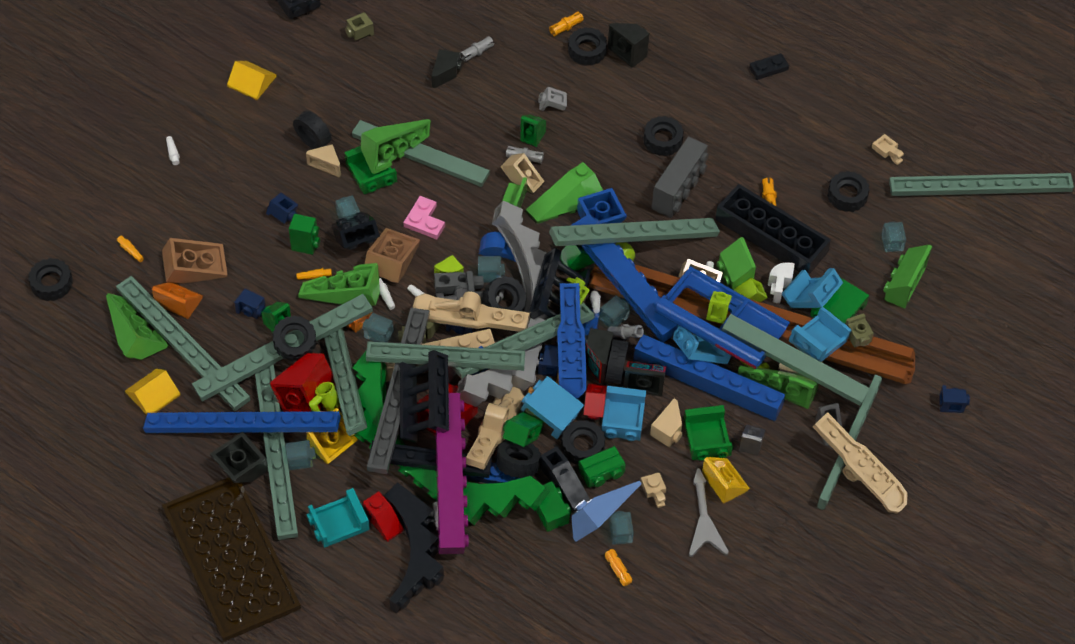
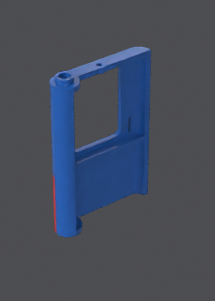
M691 266L669 293L662 297L659 296L653 305L656 313L754 369H757L766 358V352H759L721 331L727 319L718 329L674 304L673 302L685 288H689L709 300L713 291L724 292L732 296L728 309L732 315L777 339L781 338L790 323Z

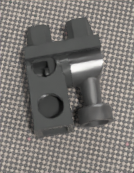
M466 271V273H434L435 297L459 300L465 292L469 291L477 293L481 298V304H484L482 302L483 291L474 290L484 288L483 276H473L472 271ZM444 294H454L451 296H444Z

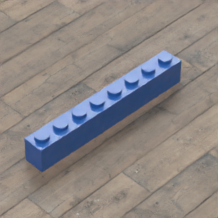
M587 214L572 225L600 224L597 218ZM615 243L580 245L660 342L664 343L674 336L678 325L655 312L653 305L659 297L656 288L647 283L645 275L636 270L634 262L630 258H626L619 245H615Z
M644 334L634 348L633 361L666 366L665 375L770 420L776 421L783 407L784 393L713 363L688 359L682 350Z

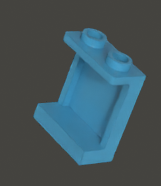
M829 268L821 278H811L806 270H801L782 292V296L790 308H822L843 282L834 268Z
M822 307L819 309L818 315L803 327L797 325L793 328L789 342L803 353L822 362L847 342L851 329Z
M679 325L674 332L673 340L688 359L728 364L731 355L696 335H692L691 332Z
M547 376L543 382L539 380L533 387L535 391L532 394L529 392L521 401L524 404L520 410L524 412L526 409H529L554 429L551 435L558 439L563 431H565V428L581 412L584 404Z
M607 386L602 423L604 436L611 439L622 438L628 441H640L646 390Z

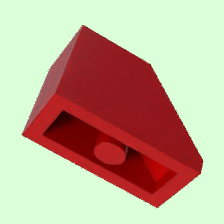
M588 383L583 415H587L590 419L603 417L607 386Z
M379 491L363 501V509L367 518L387 542L404 531L392 506Z

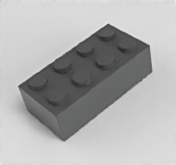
M688 136L654 186L652 210L669 218H672L675 212H679L682 201L687 200L690 189L697 185L700 174L703 175L707 169L705 163L709 156L707 153L708 145Z

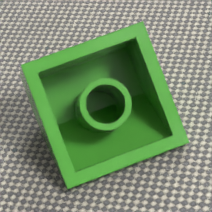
M743 237L720 253L719 261H717L718 270L723 272L724 285L732 290L749 278L754 279L756 266Z

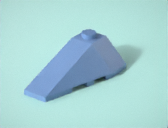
M637 481L594 497L588 502L583 500L575 507L577 511L572 515L573 539L577 542L598 529L642 483Z

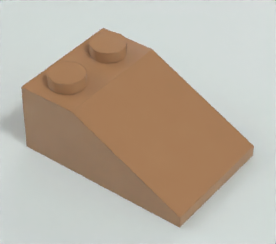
M385 228L380 237L377 238L367 251L365 264L377 263L379 277L385 278L390 282L399 283L420 244V239Z
M169 238L162 249L166 282L185 284L228 276L223 244Z

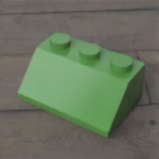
M931 245L908 248L905 255L901 254L898 261L899 267L894 268L890 277L892 278L891 282L887 281L883 292H886L885 301L904 309L906 308L927 267L932 250Z

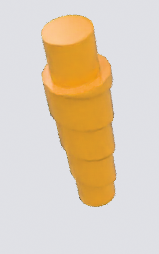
M122 235L117 238L120 247L132 255L138 262L144 260L143 256L128 239H125Z
M321 268L296 273L298 280L315 279L322 276H332V270Z

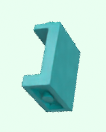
M354 488L346 490V497L316 509L312 505L308 506L309 513L306 514L310 526L314 524L316 529L314 530L315 537L318 542H322L324 548L370 530L369 520Z

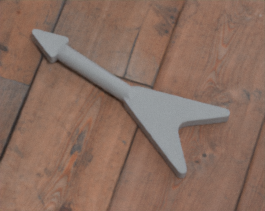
M697 468L693 484L697 488L700 517L689 557H693L705 543H710L721 553L728 555L727 547L711 518L708 516L704 488L706 479L701 470Z

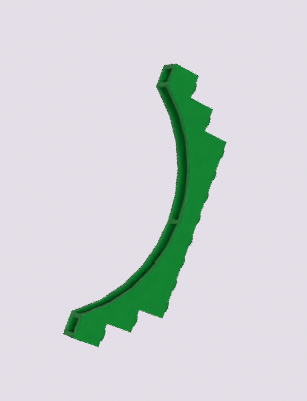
M365 351L352 368L357 372L355 376L364 382L358 389L367 428L357 432L354 436L363 443L367 440L372 444L387 395V365L383 362L366 361ZM398 434L396 444L405 445ZM398 465L400 466L398 471L406 477L409 474L415 479L412 482L421 489L424 486L428 488L429 492L427 494L437 501V472ZM531 476L504 483L478 484L467 482V487L463 488V495H467V508H464V515H468V522L475 526L486 510L496 517L500 514L505 518L517 502L528 510L530 507L535 511L550 491Z

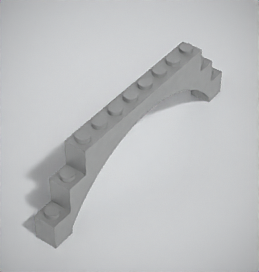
M502 201L494 210L492 225L498 228L514 255L522 278L523 289L526 292L527 300L524 312L529 313L543 258L547 252L538 249L540 233L521 225L523 222V209ZM541 315L535 319L530 317L527 328L545 321L547 316ZM542 343L524 350V371L489 369L473 376L467 374L458 384L457 393H460V400H464L465 403L477 407L480 403L486 401L488 394L501 399L510 393L512 387L525 391L528 387L533 386L536 381L535 371L539 365L538 355L541 351Z

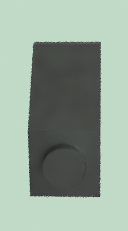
M439 49L432 72V88H436L457 77L458 70L461 71L463 60H460V52Z

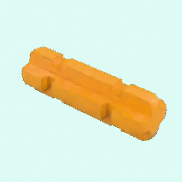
M614 549L606 551L605 558L611 563L610 566L617 578H620L621 584L623 586L631 584L632 577L626 572L627 569L621 559L617 557L616 551Z

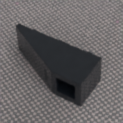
M557 446L540 456V469L553 482L555 487H559L563 498L573 511L577 510L575 507L583 500L586 502L590 501L571 464Z

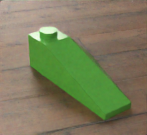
M425 119L376 127L363 132L361 135V151L371 172L376 174L389 168L393 160L397 157L402 158L406 150L410 147L415 148L428 138L431 120Z
M582 162L568 171L526 209V213L536 223L558 218L559 215L567 212L570 214L575 213L578 206V198L603 191L596 174Z
M361 264L354 266V270L345 273L343 270L338 271L337 275L329 278L322 276L303 282L298 296L302 299L342 305L363 294L370 305L375 306L380 294L378 264Z
M107 293L106 298L117 342L124 356L130 359L142 360L167 348L168 344L156 330L152 331L145 319L136 315L137 310L124 297Z
M740 366L738 369L739 375L784 393L785 400L809 409L819 386L818 383L800 373L763 368L754 369L747 366Z

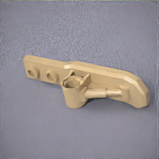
M469 291L465 292L459 300L439 298L424 293L416 296L413 308L430 310L428 320L430 322L475 329L490 327L520 332L527 329L530 313L488 307L481 304L480 296L475 292Z
M512 387L509 394H506L501 399L495 397L493 403L488 404L484 419L478 428V437L466 456L467 465L484 470L497 445L505 440L503 438L505 422L518 415L523 405L521 401L524 395L520 388Z
M828 412L813 426L819 435L842 457L846 465L842 472L848 480L852 482L861 481L882 503L887 512L898 514L907 505V491L866 446L856 442Z

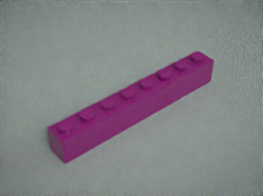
M449 393V431L444 433L436 431L439 554H464L465 547L469 545L468 534H465L464 527H468V515H464V508H467V495H463V488L467 487V478L463 476V469H466V457H462V450H465V438H461V431H465V419H461V412H464V400H460V393Z

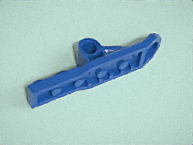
M560 283L561 322L557 330L559 385L579 400L586 392L585 330L580 320L579 283Z

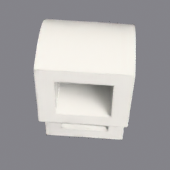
M781 263L771 270L768 286H771L770 294L774 295L773 302L780 303L783 288L786 289L792 282L795 263Z

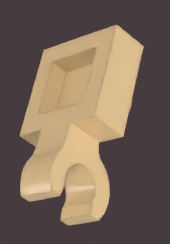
M884 134L872 143V149L884 158L890 156L891 160L897 165L903 161L901 157L904 153L897 149L898 143Z
M660 473L641 477L640 482L646 497H653L657 508L665 506L664 501L666 498L664 493H666V486Z

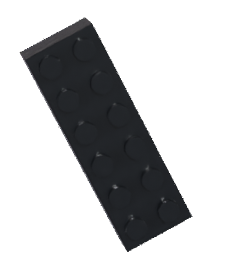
M739 183L717 206L716 221L784 263H795L794 269L799 272L806 270L809 275L828 254L831 239Z

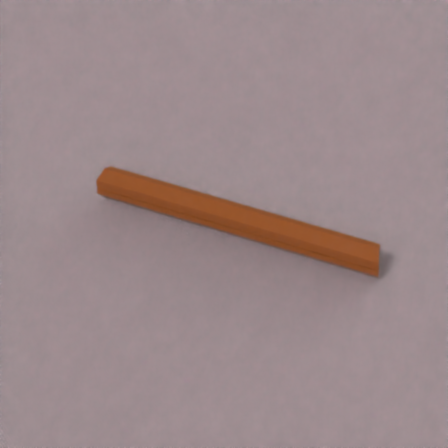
M595 265L589 276L590 282L587 287L624 298L600 268ZM635 265L636 270L645 275L647 283L656 288L660 297L667 295L680 279L679 277ZM685 288L673 302L713 326L721 327L722 325L721 323L706 320L710 300L689 288ZM752 300L790 322L779 340L798 349L789 342L792 330L797 325L803 327L813 318ZM874 336L872 342L868 345L855 348L848 338L845 344L824 359L903 384L911 383L915 371V351L913 348Z

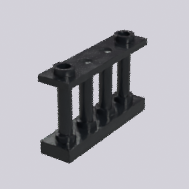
M557 248L546 253L530 305V317L535 319L541 315H546L551 318L558 315L549 309L547 305L548 300H551L560 306V297L552 293L551 290L553 284L560 288V283H565L556 277L557 269L573 279L576 277L580 278L586 283L584 285L586 287L590 282L591 270L588 268L581 273H577L561 263L560 256L562 251Z
M436 350L428 352V363L418 367L404 362L400 363V438L413 443L417 442L418 431L427 428L442 433L449 431L448 355ZM428 371L429 381L417 385V375ZM429 390V400L417 404V394ZM429 409V419L417 423V413Z

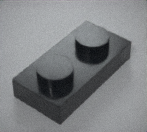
M782 53L752 62L749 68L756 80L788 71L789 64Z

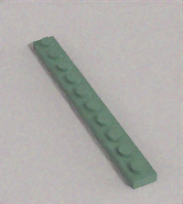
M1071 173L890 177L889 179L891 196L1073 192L1074 189Z
M713 218L554 226L550 228L549 233L555 246L717 237L720 231Z
M132 276L116 286L117 291L202 378L222 368ZM238 384L218 393L234 411H237L250 401V396Z
M361 294L310 321L316 331V341L373 312V308L366 297ZM293 330L285 335V342L291 347H298L304 341V335L299 330ZM272 341L193 382L192 386L201 401H204L284 358L277 354Z
M273 364L255 374L260 412H280L279 402L270 386V382L275 379ZM263 432L278 540L298 537L284 433Z

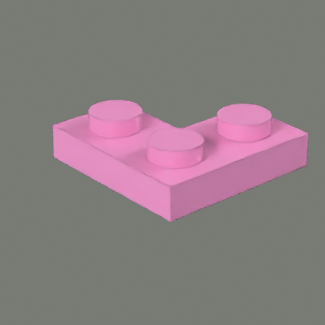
M419 196L404 221V227L437 240L445 228L444 221L431 217L437 207V202Z

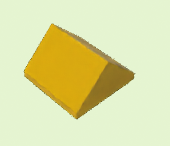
M235 61L227 87L258 100L277 76L275 73L248 61Z
M162 369L153 370L125 390V393L146 415L147 413L158 412L181 395L167 371Z
M341 413L338 432H306L308 447L327 464L358 440L354 436L355 434L349 436L346 432Z
M706 457L704 459L702 474L723 503L738 497L750 489L727 458Z

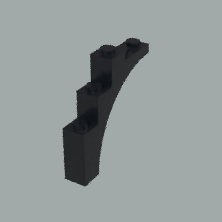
M398 482L384 497L390 503L404 527L410 544V561L402 583L389 599L390 609L395 613L400 609L406 608L410 599L415 594L418 595L423 590L424 585L431 590L434 585H439L444 578V566L432 558L439 551V538L428 530L434 523V510Z

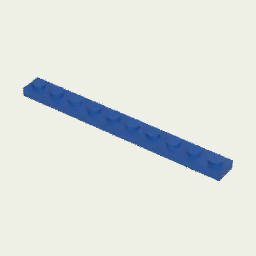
M339 411L147 413L143 429L145 433L338 432L341 416Z

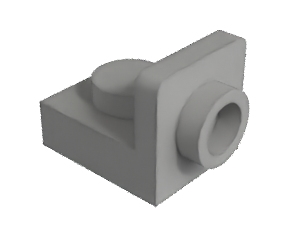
M547 87L543 93H540L538 98L540 110L544 111L547 106H551L564 111L567 107V93Z

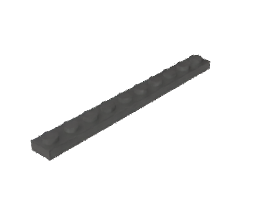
M410 308L401 341L402 344L422 345L430 317V310ZM395 363L367 464V471L388 474L400 429V363Z

